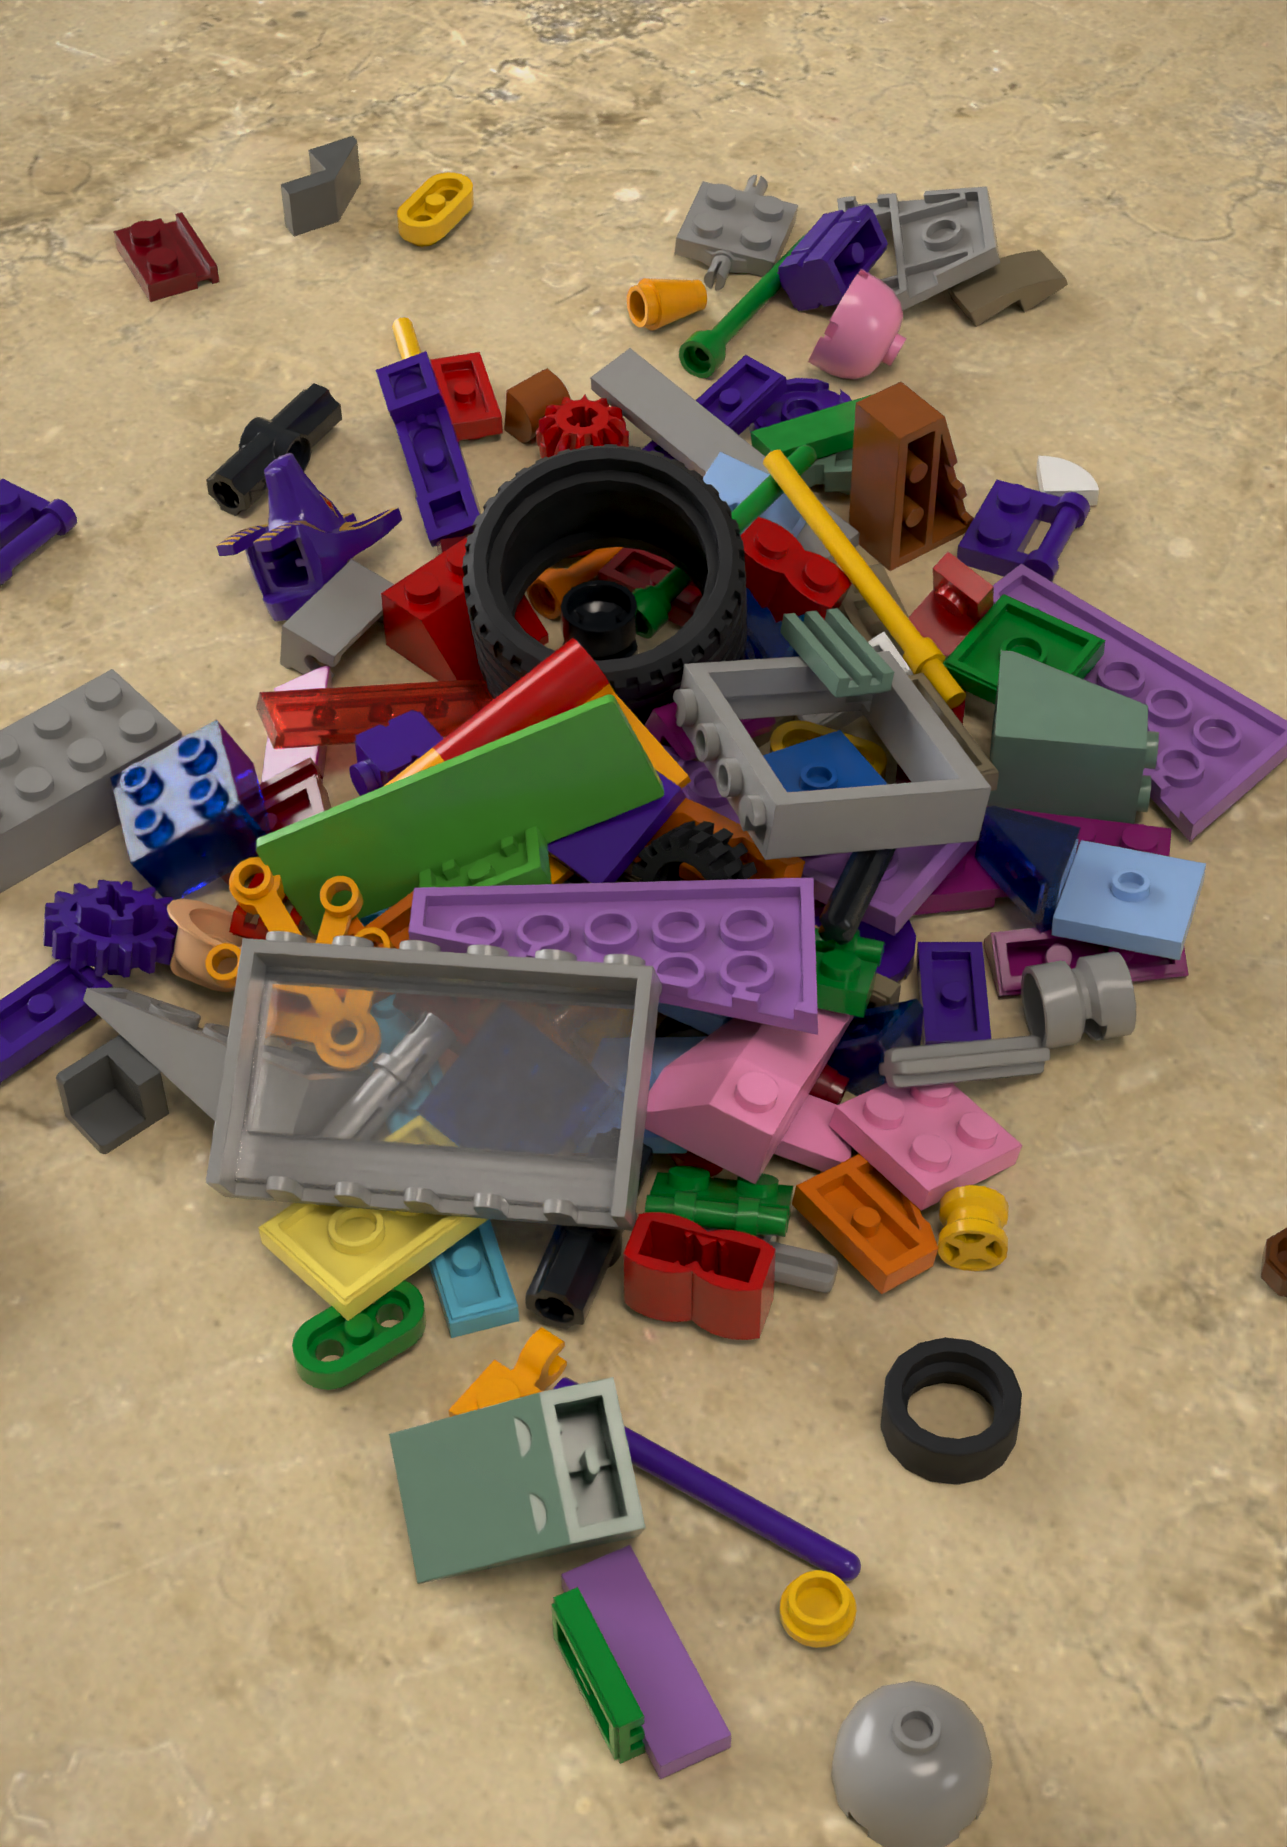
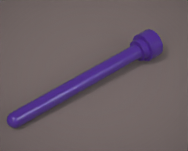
M564 1377L556 1384V1386L553 1389L577 1385L579 1383L573 1381L568 1377ZM624 1426L633 1465L822 1571L836 1575L842 1581L854 1580L859 1575L861 1562L853 1552Z

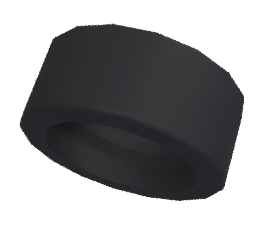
M947 1337L921 1342L898 1356L886 1375L880 1428L889 1452L906 1470L928 1481L958 1485L980 1480L1004 1465L1016 1445L1021 1414L1022 1391L1014 1371L996 1352L976 1342ZM940 1383L963 1385L981 1394L993 1407V1423L978 1435L961 1439L940 1437L921 1428L910 1417L907 1411L908 1400L911 1395L923 1387Z

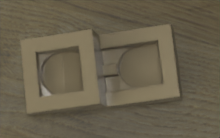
M1036 250L1000 258V264L948 288L951 299L977 327L1014 302L1026 312L1067 286L1068 283L1065 276L1042 251Z

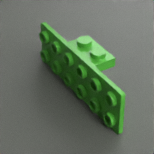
M608 694L264 835L256 840V852L264 864L269 866L273 876L280 875L284 893L299 915L302 916L310 931L314 935H318L325 913V908L320 901V890L323 884L332 877L346 876L351 878L362 894V908L352 920L356 917L358 919L364 918L395 905L413 892L414 888L552 884L548 843L662 798L664 796V787L616 698ZM347 890L337 892L331 900V905L343 906L347 904L352 897V892Z

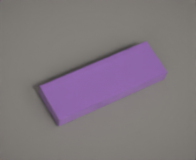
M628 1545L562 1573L561 1581L564 1592L576 1587L579 1588L644 1715L645 1724L642 1727L645 1731V1739L642 1741L659 1778L662 1779L731 1748V1733L631 1546Z

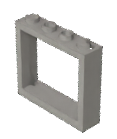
M890 651L877 652L894 671L890 691L836 698L801 657L684 664L681 687L673 694V699L677 704L676 724L685 731L694 746L698 760L705 763L716 781L720 795L727 798L739 817L742 830L749 833L765 860L978 841L991 786ZM861 711L912 783L787 792L739 719Z

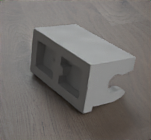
M351 559L282 625L280 665L287 669L292 667L300 673L306 674L322 667L313 659L315 657L321 663L334 667L341 661V655L376 621L384 623L381 593L394 584Z

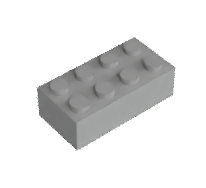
M113 669L0 730V893L191 784L182 732Z

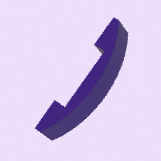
M427 352L419 353L377 369V377L388 412L399 436L416 490V501L431 546H436L440 539L461 537L472 533V525L476 517L481 515V510L455 428Z

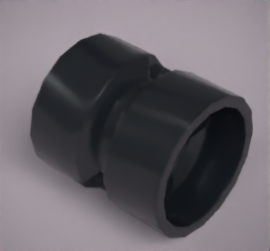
M588 581L572 587L564 595L561 603L563 645L571 638H574L588 652L592 659L597 661L622 659L637 655L638 645L635 637L638 630V611L635 596L625 586L612 581Z

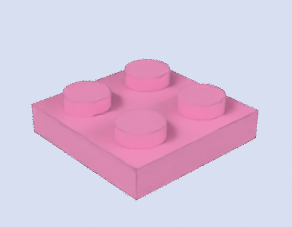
M885 1083L835 1106L829 1125L921 1211L940 1202V1199L946 1192L956 1187L974 1185L1015 1165L1022 1148V1144L953 1083L898 1089L891 1088Z

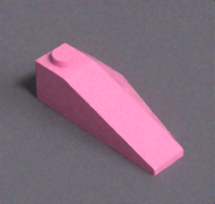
M817 1008L818 1035L732 1018L664 1067L649 1090L645 1129L756 1184L854 1016Z

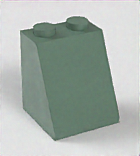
M1001 650L990 747V761L999 771L997 790L990 792L987 806L1134 824L1136 811L1148 812L1151 776L1143 775L1144 768L1155 769L1158 754L1159 732L1148 731V705L1014 651Z

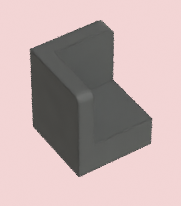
M121 1035L65 1068L56 1076L65 1117L101 1154L111 1152L169 1114L161 1072Z

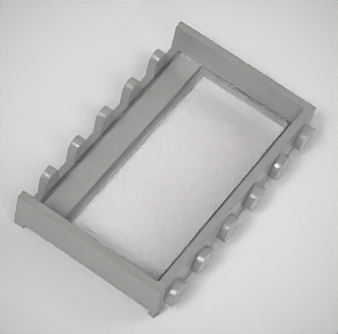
M286 931L268 932L266 940L243 938L206 1184L224 1197L632 1231L637 1219L636 1203L659 995L662 992V983L653 966H646L644 959L627 954L606 955L602 963L577 961L576 955L555 949L538 950L535 952V958L508 956L509 952L507 950L491 945L468 946L467 953L441 952L440 946L420 940L400 942L399 949L374 947V943L368 939L346 935L334 937L332 944L307 943L306 937Z

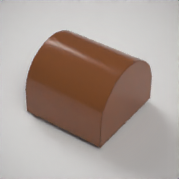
M546 368L508 389L506 392L504 430L521 443L534 439L536 437V430L539 428V419L545 416L546 406H561L563 397L570 398L563 382Z

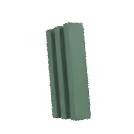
M838 608L827 609L825 620L817 611L805 612L803 622L795 613L783 615L780 633L836 698L882 693L891 690L894 671Z

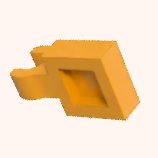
M541 1327L526 1342L512 1370L494 1359L448 1410L449 1417L543 1392L559 1378L567 1366V1361L558 1356L565 1347V1342Z

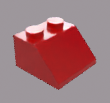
M466 537L381 593L386 645L465 700L487 686L486 681L483 680L477 659L463 586L464 573L462 566L463 556L466 553ZM524 594L516 609L515 619L526 633L545 645L549 642L548 632Z

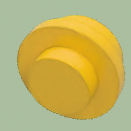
M821 1570L806 1572L793 1580L781 1596V1623L789 1636L803 1645L815 1648L835 1645L849 1635L855 1624L857 1608L854 1595L839 1577L830 1572Z

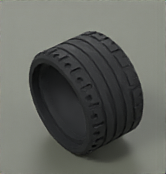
M605 444L604 446L594 447L593 445L581 446L579 449L560 451L549 458L544 457L535 461L536 464L529 468H523L515 474L512 480L505 481L498 488V493L495 497H490L484 504V512L476 517L472 525L474 533L468 535L462 566L464 573L463 586L480 671L483 680L487 683L489 693L495 699L555 652V650L545 647L526 633L515 619L516 609L528 587L546 569L566 557L591 549L623 547L644 550L665 558L685 572L702 594V598L692 617L674 636L655 648L628 658L594 660L617 696L645 725L653 709L675 702L673 694L681 687L684 664L745 659L747 646L745 551L743 540L740 536V529L737 521L732 519L730 507L726 501H722L719 498V492L714 486L706 484L703 481V476L695 470H688L684 463L676 459H669L664 457V454L653 450L649 452L641 450V447L617 446V444Z

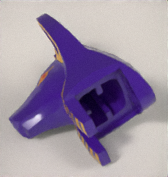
M292 453L279 456L278 459L272 461L264 470L269 500L268 524L240 530L216 546L219 556L236 555L245 550L252 574L263 595V602L274 621L288 620L351 559L353 560L354 556L386 536L402 521L399 508L388 509L363 521H357L354 513L341 514L332 501L323 495L311 482Z

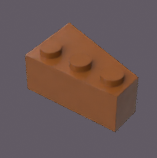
M898 382L856 402L849 525L859 532V545L889 571L965 534L974 519L973 516L966 512L963 499L967 496L964 484L957 479L953 467L958 461L945 416L902 382Z

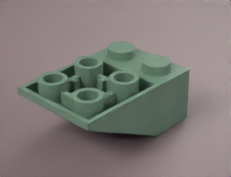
M614 1377L531 1394L389 1434L417 1584L639 1537L646 1528Z

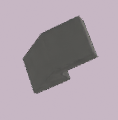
M354 136L308 150L311 175L280 184L285 227L294 237L337 223L341 219L361 184L358 143Z

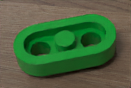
M404 1280L349 1321L331 1306L304 1322L296 1331L292 1343L295 1367L300 1378L310 1386L318 1389L333 1390L342 1388L413 1346L422 1337L426 1327L425 1306L420 1291L413 1284ZM387 1320L400 1321L392 1327L381 1326ZM330 1355L341 1357L334 1361H321Z

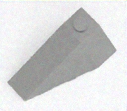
M87 988L83 1001L215 1121L229 1027L206 1023L204 1029L198 1026L201 1016L196 1012L125 988ZM264 1046L252 1131L319 1137L371 1075L359 1070L353 1072L334 1070L322 1061L318 1053L297 1046L293 1048V1052Z

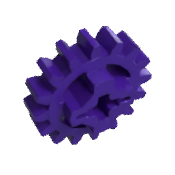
M98 880L97 888L92 889L81 883L74 884L73 894L58 891L55 893L54 903H46L43 944L44 946L52 947V957L55 960L71 958L70 968L73 970L84 968L87 965L94 967L95 976L102 977L107 973L108 975H121L123 978L130 977L131 969L139 968L148 974L154 973L155 963L170 965L174 952L178 925L169 917L167 906L174 899L172 897L156 899V888L148 887L141 891L133 890L131 881H124L121 884L120 881Z

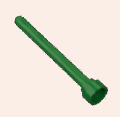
M806 234L791 247L712 330L696 331L681 345L679 359L688 373L699 378H708L724 363L726 344L782 287L777 273L778 267L787 256L791 255L792 250Z
M802 445L787 459L799 475L802 476L815 463L816 452L811 446ZM771 475L731 512L732 519L738 523L740 535L784 493ZM675 566L655 586L647 585L644 589L636 588L631 592L637 602V635L640 637L652 638L668 622V613L672 609L671 602L692 583L687 574Z

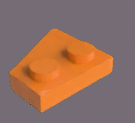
M860 1154L796 1185L792 1205L881 1294L933 1267L938 1252V1245L930 1223L923 1218L920 1209Z

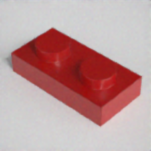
M480 352L430 359L458 440H476L485 436L503 434L502 415Z

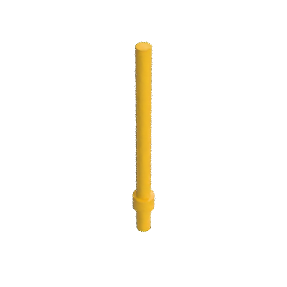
M781 450L770 452L763 460L764 467L904 651L902 658L913 674L924 673L950 709L959 706L965 700L966 693L944 666L945 656L931 638H923L783 452Z

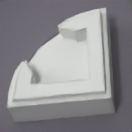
M1038 456L1036 472L1040 492L1058 497L1064 493L1075 492L1084 496L1090 506L1097 505L1099 488L1094 478L1085 469L1065 459L1052 456Z

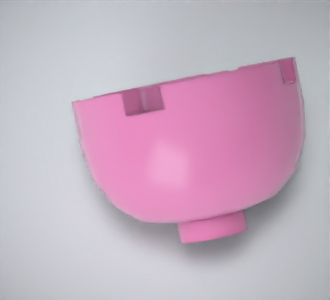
M860 269L829 320L830 323L825 330L824 338H819L808 362L824 372L841 379H859L868 376L880 365L881 361L891 366L906 341L905 337L898 334L903 320L901 302L894 291L877 277Z

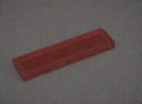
M483 679L260 692L256 709L273 749L355 744L356 735L380 724L387 727L389 726V720L411 710L421 712L444 738L494 699Z

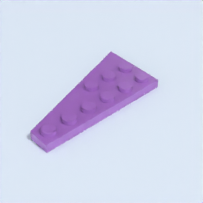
M1020 564L992 585L994 586L993 605L1005 594L1105 640L1104 655L1086 675L1084 680L1148 705V731L1159 732L1156 767L1155 769L1144 768L1143 775L1151 776L1150 798L1189 842L1287 758V720L1028 567Z
M813 877L414 888L408 931L409 939L434 943L441 947V952L467 953L468 946L491 945L507 950L509 952L508 956L535 958V952L538 950L555 949L576 955L577 961L602 963L604 956L609 954L633 955L644 959L646 966L654 967L662 983V992L659 995L660 1003L818 1035Z

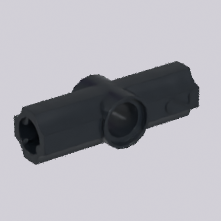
M313 383L309 388L301 391L271 420L263 417H256L251 420L241 435L239 450L206 479L208 494L215 499L221 510L237 516L242 510H247L268 490L264 470L272 461L278 459L279 456L292 453L304 472L310 461L312 447L342 420L341 404L332 397L329 389Z
M613 1128L611 1132L606 1134H597L587 1158L617 1160L620 1129ZM644 1143L637 1198L653 1163V1148ZM557 1225L526 1293V1308L537 1314L544 1324L565 1330L572 1325H583L607 1269L613 1266L621 1256L622 1233L624 1230Z

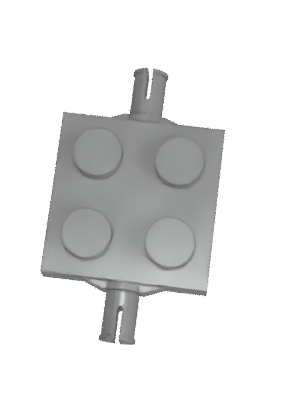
M757 175L751 176L747 181L744 191L733 189L725 184H712L703 181L676 237L675 255L695 259L709 266L704 276V283L710 289H712L715 280V290L722 289L730 272L750 273L763 277L780 260L796 222L798 205L781 201L774 196H763L768 188V182L762 176H760L757 185Z

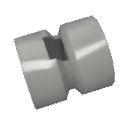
M1119 952L1079 957L1074 969H1071L1065 961H1055L1026 966L1023 970L1021 996L1027 1028L1030 1035L1041 1038L1043 1048L1052 1049L1078 1044L1083 1033H1086L1091 1040L1098 1041L1131 1035L1134 1031L1136 1024L1134 987L1128 967Z

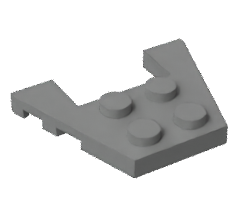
M987 186L925 191L924 199L898 201L896 193L879 194L877 197L878 203L858 204L855 196L837 199L838 211L843 210L846 212L848 208L868 205L873 209L882 231L893 228L897 275L880 280L894 291L901 302L902 311L1000 264L992 203Z

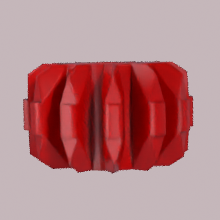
M586 394L581 400L573 401L568 397H563L561 406H546L545 416L539 419V428L536 430L537 446L540 448L541 459L544 457L549 458L558 454L557 452L567 449H579L581 446L593 445L594 447L604 446L605 444L629 446V431L626 430L622 409L609 407L607 398H601L596 401L588 400Z

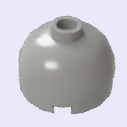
M909 1681L881 1686L857 1701L839 1729L832 1761L831 1777L839 1807L847 1818L850 1812L857 1823L868 1829L867 1837L881 1846L945 1847L958 1839L960 1831L970 1825L975 1817L977 1820L985 1808L992 1759L984 1727L964 1701L939 1686Z

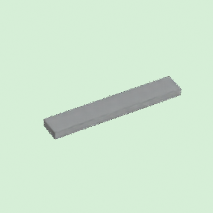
M631 348L590 377L591 390L601 398H607L608 404L612 407L621 408L622 415L676 460L684 463L685 467L690 471L695 470L704 477L719 452H722L770 474L763 465L765 458L763 454ZM821 502L852 545L857 547L859 545V532ZM806 522L796 538L804 550L819 554L834 564L837 563Z

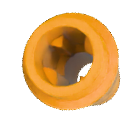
M643 278L639 281L638 285L632 286L627 294V308L632 322L637 327H646L651 331L691 315L696 311H702L707 305L706 288L698 279Z

